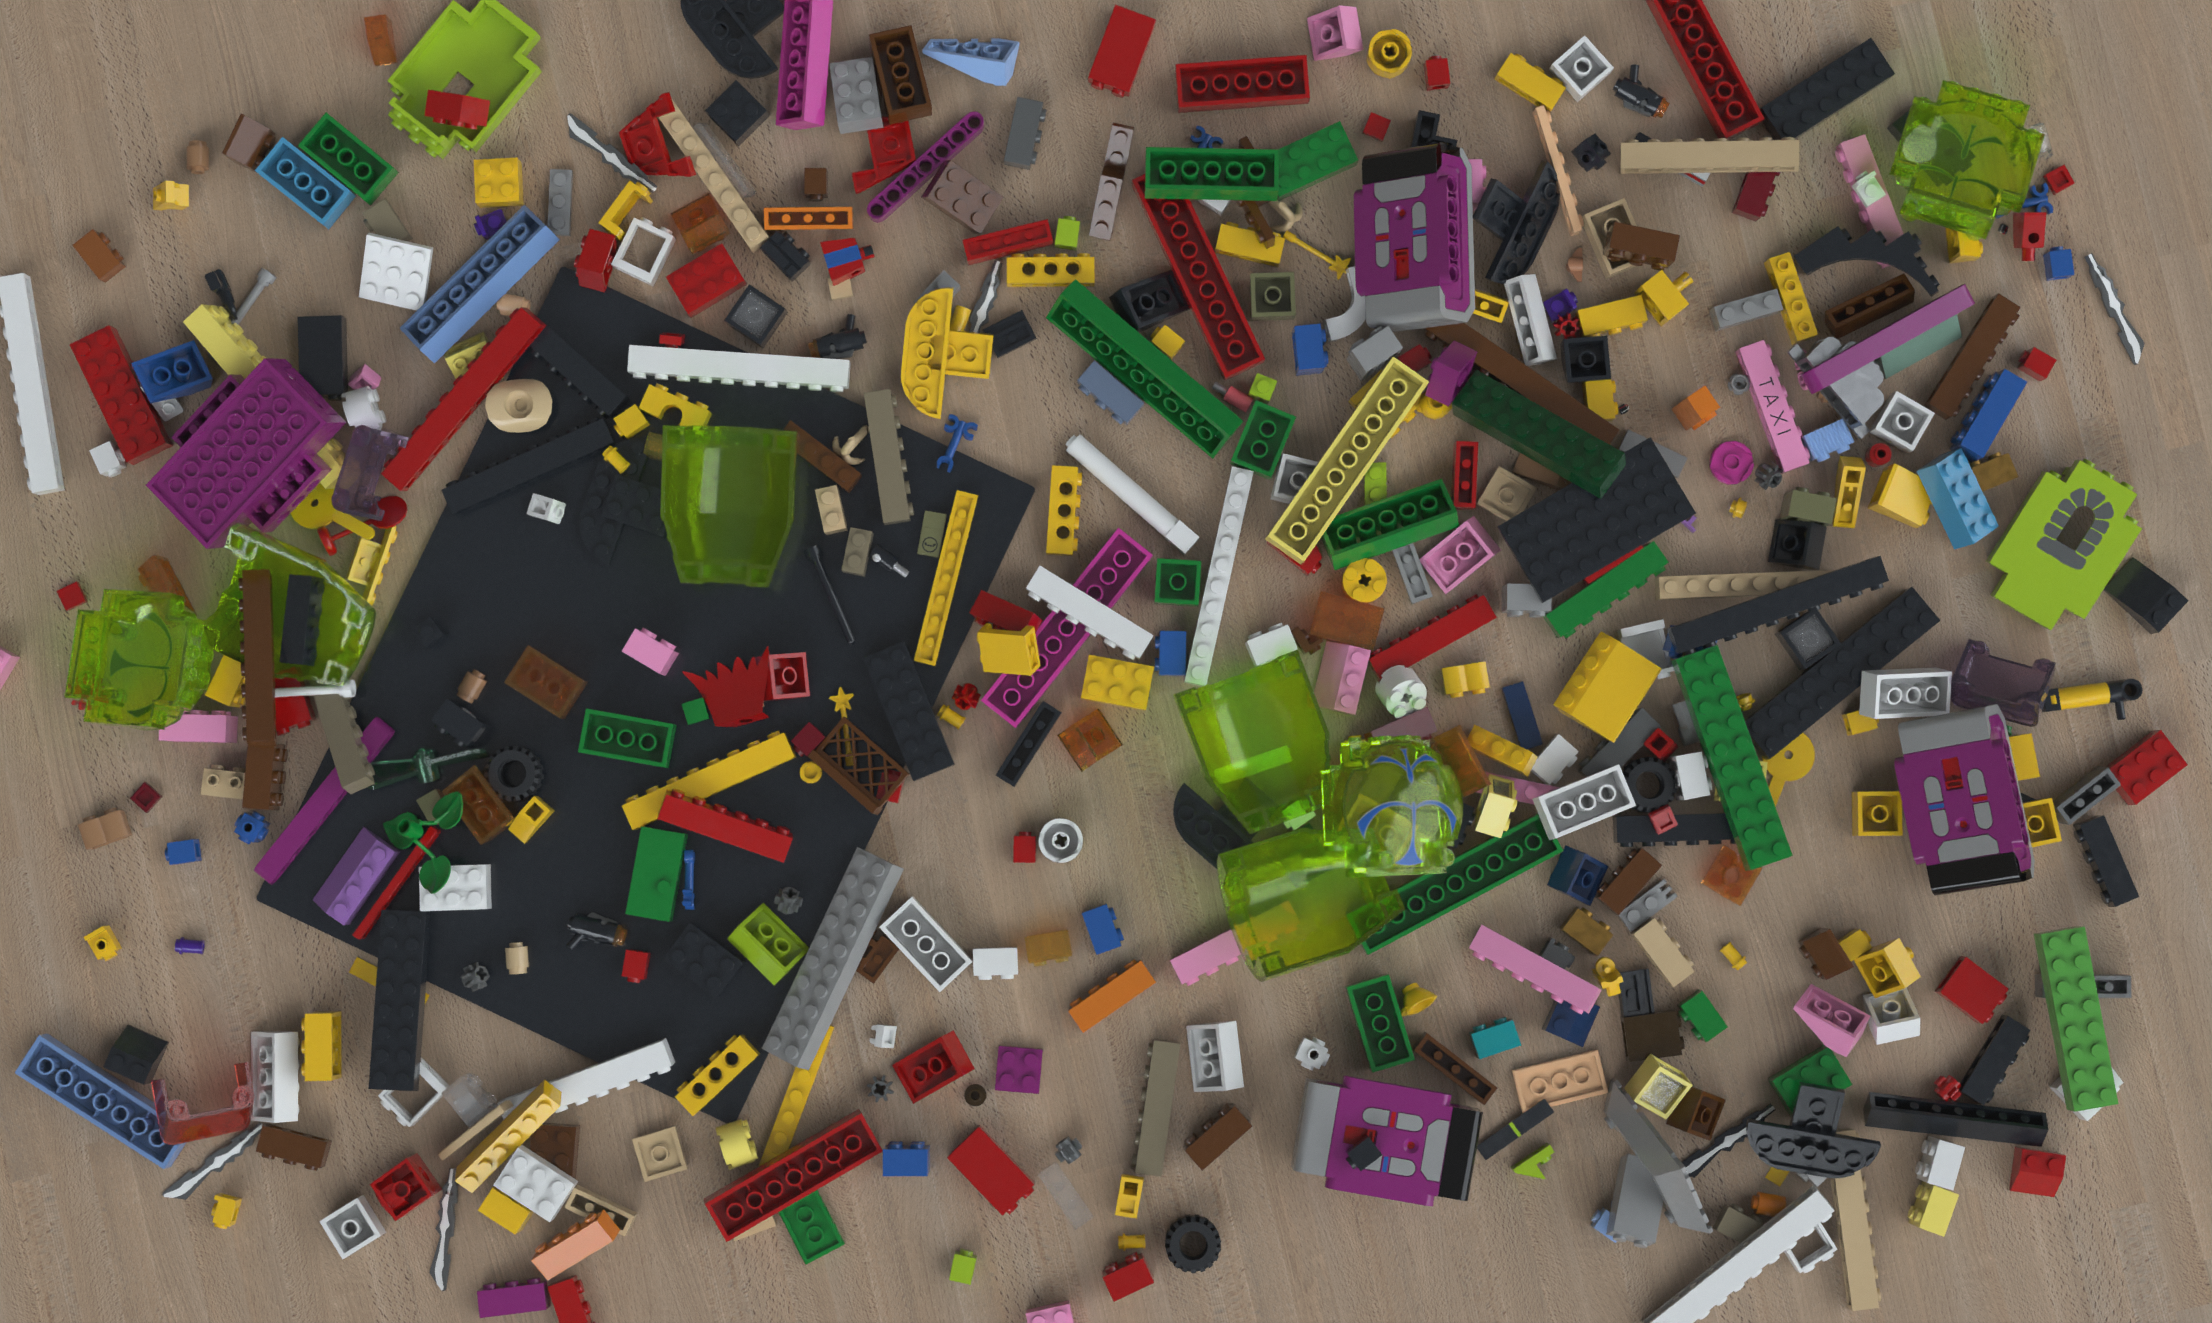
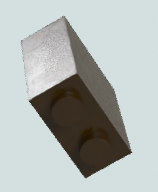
M1675 1010L1620 1017L1626 1061L1646 1060L1649 1054L1657 1058L1682 1055V1050L1685 1049L1683 1036L1679 1034V1027H1682L1680 1014H1677Z

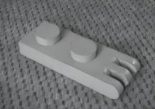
M1665 878L1635 899L1618 915L1630 932L1678 897L1676 893H1672L1669 897L1666 896L1672 890L1670 885L1663 890L1660 888L1667 883Z

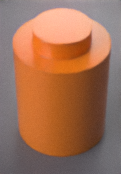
M1757 1192L1756 1196L1753 1195L1751 1199V1209H1754V1213L1774 1217L1786 1207L1785 1196Z

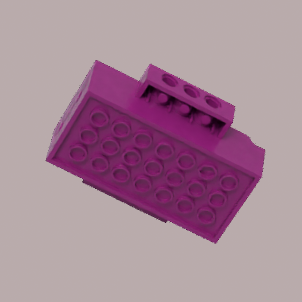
M264 358L245 379L242 375L230 374L171 437L181 448L146 484L152 493L206 549L226 547L231 540L240 535L252 522L262 533L273 532L332 470L317 453L346 424V421L340 415H337L338 413L295 368H291L292 365L286 359Z

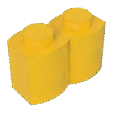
M1486 661L1441 669L1445 695L1450 694L1451 698L1463 697V692L1472 691V695L1486 693L1485 689L1490 688Z

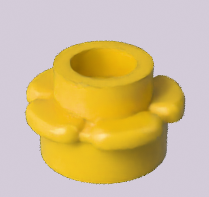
M1741 497L1738 501L1733 500L1729 512L1733 513V518L1743 517L1747 502L1743 501Z
M1743 693L1736 696L1741 711L1749 710L1753 707L1752 703L1755 702V698H1752L1751 693Z

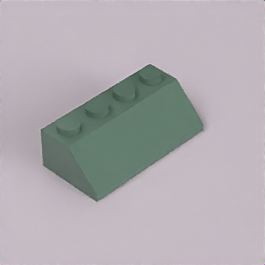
M1957 314L1875 359L1874 361L1879 365L1883 377L1887 379L1962 338Z

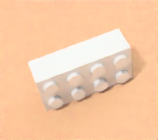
M1936 667L1862 671L1859 715L1873 719L1947 714L1950 710L1952 671Z
M1619 764L1532 799L1549 840L1556 839L1636 806Z
M913 896L879 927L939 992L973 962L967 953Z

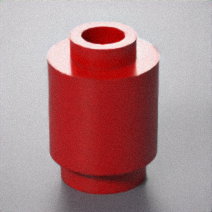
M1883 443L1875 444L1865 452V460L1872 467H1880L1888 463L1892 456L1889 446Z

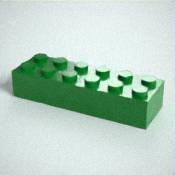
M1146 147L1145 198L1277 201L1279 192V150Z
M1441 478L1337 515L1321 539L1334 570H1338L1358 560L1369 559L1459 527L1458 514Z

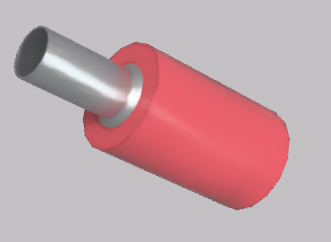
M1215 382L1212 389L1224 395V401L1245 413L1254 398L1233 386L1227 389Z

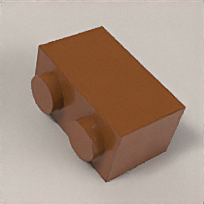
M92 229L72 246L98 279L106 283L126 267L122 262L124 257L116 248L113 250L109 246L111 241L104 232L99 233Z

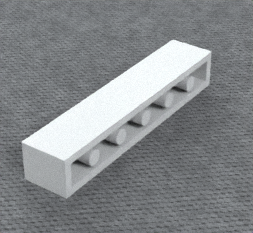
M1039 566L1026 587V590L1029 591L1028 596L1038 602L1040 599L1048 603L1046 607L1057 614L1059 611L1067 614L1065 619L1075 625L1078 622L1086 626L1084 630L1094 637L1097 634L1105 638L1104 643L1112 648H1115L1116 645L1124 650L1122 654L1132 660L1135 657L1140 659L1154 636L1042 566Z

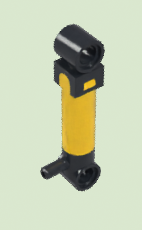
M2124 679L2026 692L2018 697L2017 708L2024 714H2034L2115 703L2117 720L2126 719L2124 702L2138 699L2142 694L2143 688L2136 679ZM2127 684L2132 688L2130 696L2124 691ZM2029 697L2034 700V707L2032 709L2026 704Z

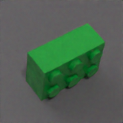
M1256 400L1230 464L1254 471L1253 474L1271 480L1296 416Z
M1825 1045L1818 1047L1767 1078L1790 1117H1792L1800 1082L1846 1089L1853 1085L1833 1051Z

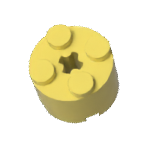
M742 1119L716 1127L717 1136L719 1135L721 1139L719 1144L729 1170L755 1162V1159H758L754 1140L749 1141L751 1131L747 1119L743 1121Z

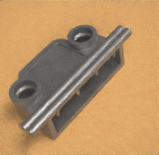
M1827 337L1816 341L1806 354L1798 344H1795L1787 353L1799 368L1806 372L1851 347L1856 342L1851 341L1841 346L1838 339ZM1872 361L1820 390L1821 394L1859 439H1862L1870 431L1864 423L1869 420L1871 415L1884 402V395L1877 388L1883 382V373L1880 371L1879 365Z

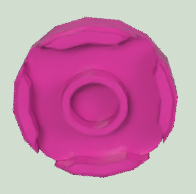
M1727 441L1718 445L1712 451L1709 466L1712 475L1719 482L1727 485H1736L1745 481L1751 475L1754 461L1750 449L1744 444L1737 441Z

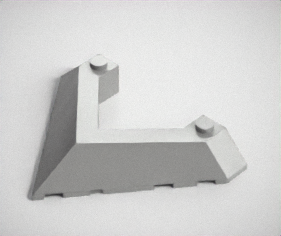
M1613 1078L1610 1080L1609 1093H1607L1604 1107L1606 1117L1604 1120L1610 1129L1615 1128L1622 1135L1650 1173L1665 1203L1663 1206L1667 1211L1664 1212L1667 1220L1670 1224L1674 1222L1679 1227L1709 1234L1712 1233L1713 1229L1707 1225L1709 1220L1702 1209L1703 1206L1686 1172V1167L1677 1158L1643 1112H1636L1638 1107L1628 1093L1622 1091L1620 1082Z

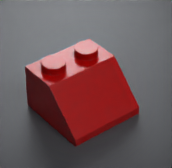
M2015 1146L2009 1190L2054 1197L2064 1177L2066 1155Z

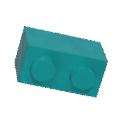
M1506 1017L1494 1020V1024L1487 1027L1485 1024L1473 1027L1472 1032H1469L1478 1059L1521 1046L1514 1021L1512 1019L1507 1020Z

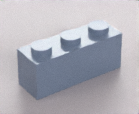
M1095 360L1077 380V383L1080 385L1078 389L1086 396L1091 394L1096 399L1095 404L1102 410L1107 408L1112 412L1111 417L1120 425L1122 423L1128 425L1144 407V402Z

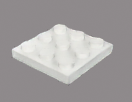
M368 233L366 236L359 297L417 311L426 302L433 247Z

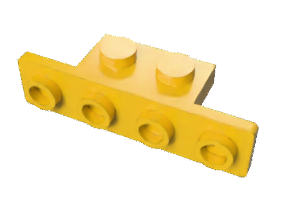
M397 526L385 530L381 544L359 538L345 578L366 586L359 607L368 609L375 601L376 594L374 591L376 586L380 585L383 573L381 571L383 565L389 561L390 552L388 551L391 543L393 544L397 538Z

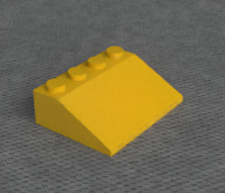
M1600 631L1553 705L1560 713L1614 743L1662 669L1620 641Z

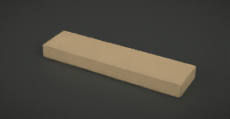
M510 1100L504 1101L446 1146L438 1154L440 1159L443 1161L454 1154L514 1106Z

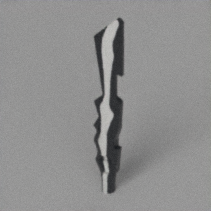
M1770 1103L1765 1108L1756 1110L1741 1119L1742 1123L1729 1128L1715 1137L1714 1144L1705 1151L1701 1152L1698 1149L1682 1161L1689 1177L1695 1178L1721 1150L1730 1152L1735 1143L1744 1142L1745 1137H1748L1746 1130L1747 1118L1765 1121V1118L1776 1110Z

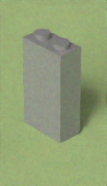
M1626 1154L1620 1159L1606 1234L1613 1236V1240L1619 1242H1626L1627 1240L1634 1242L1636 1247L1647 1248V1246L1656 1243L1663 1199L1650 1173L1639 1158L1635 1155Z

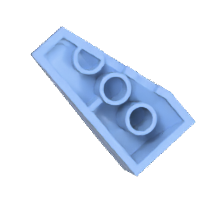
M991 38V42H978V39H971V41L959 43L957 39H930L922 49V52L985 83H991L995 86H1006L1013 76L1019 41Z

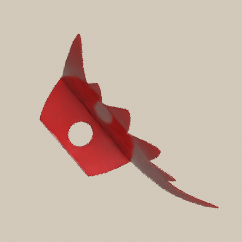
M769 646L766 647L758 665L756 664L755 657H752L748 670L739 657H736L732 672L725 665L718 662V679L709 671H705L708 680L696 674L682 671L703 696L715 726L738 727L769 718L767 714L763 713L769 665Z

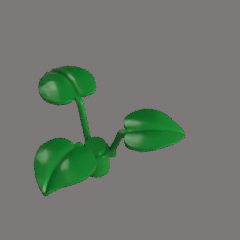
M452 792L435 804L432 810V816L435 818L434 821L418 820L416 815L407 812L383 823L385 832L394 846L399 849H406L414 842L431 857V860L423 864L419 873L421 885L431 894L437 893L445 886L451 873V864L446 856L441 855L436 858L418 839L423 835L422 825H437L439 823L441 828L450 829L460 821L463 813V798L460 792Z

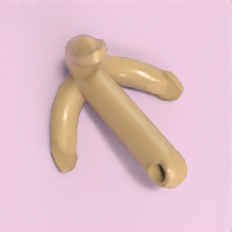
M1278 200L1268 202L1286 220L1285 224L1271 226V229L1277 232L1289 230L1294 222L1299 221L1302 217L1303 210L1300 203H1296V213L1293 214L1283 202Z
M867 425L863 426L853 437L848 439L842 449L839 447L838 436H835L832 442L834 453L841 456L850 465L861 464L865 461V458H853L849 454L869 433V427Z

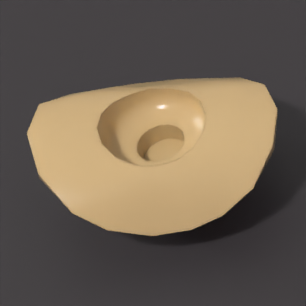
M534 379L509 380L495 384L487 393L485 408L489 420L498 429L516 433L529 432L539 429L547 423L552 412V398L550 391L543 382Z

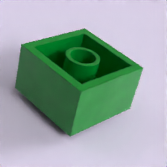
M1157 558L1154 604L1198 607L1201 561Z

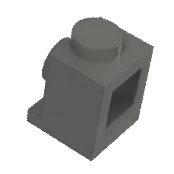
M1549 937L1539 956L1563 969L1566 967L1570 968L1575 960V956L1568 952L1570 948L1560 942L1555 945L1554 942L1556 940Z

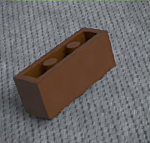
M1643 848L1632 849L1626 856L1628 861L1623 866H1617L1611 874L1613 878L1608 883L1605 881L1597 889L1599 894L1596 898L1615 915H1620L1662 866Z
M266 1124L262 1126L256 1152L262 1153L261 1157L275 1159V1157L283 1159V1163L296 1165L297 1162L305 1164L304 1168L317 1171L318 1168L325 1167L332 1140Z

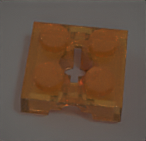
M1723 845L1701 884L1734 904L1741 906L1763 868L1759 867L1754 870L1745 871L1740 855ZM1731 868L1736 869L1738 879L1734 883L1727 884L1726 872Z

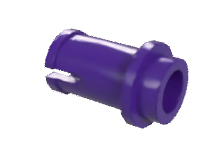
M184 937L176 939L175 952H179L180 955H183V953H204V940H186Z

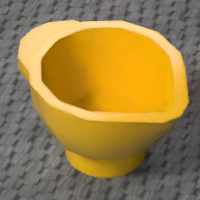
M1426 391L1414 403L1418 407L1416 409L1417 412L1423 413L1427 418L1434 420L1443 418L1452 409V404L1446 406L1425 396Z
M1418 983L1406 986L1402 990L1404 995V1008L1400 1011L1402 1017L1414 1015L1425 1010L1435 1001L1437 995L1427 989L1420 988Z

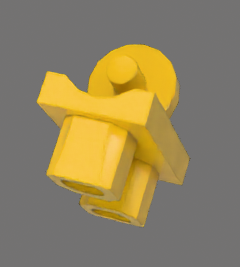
M1601 957L1596 961L1595 968L1591 969L1594 978L1602 989L1606 990L1608 997L1620 994L1619 983L1623 982L1622 975L1616 969L1612 959Z

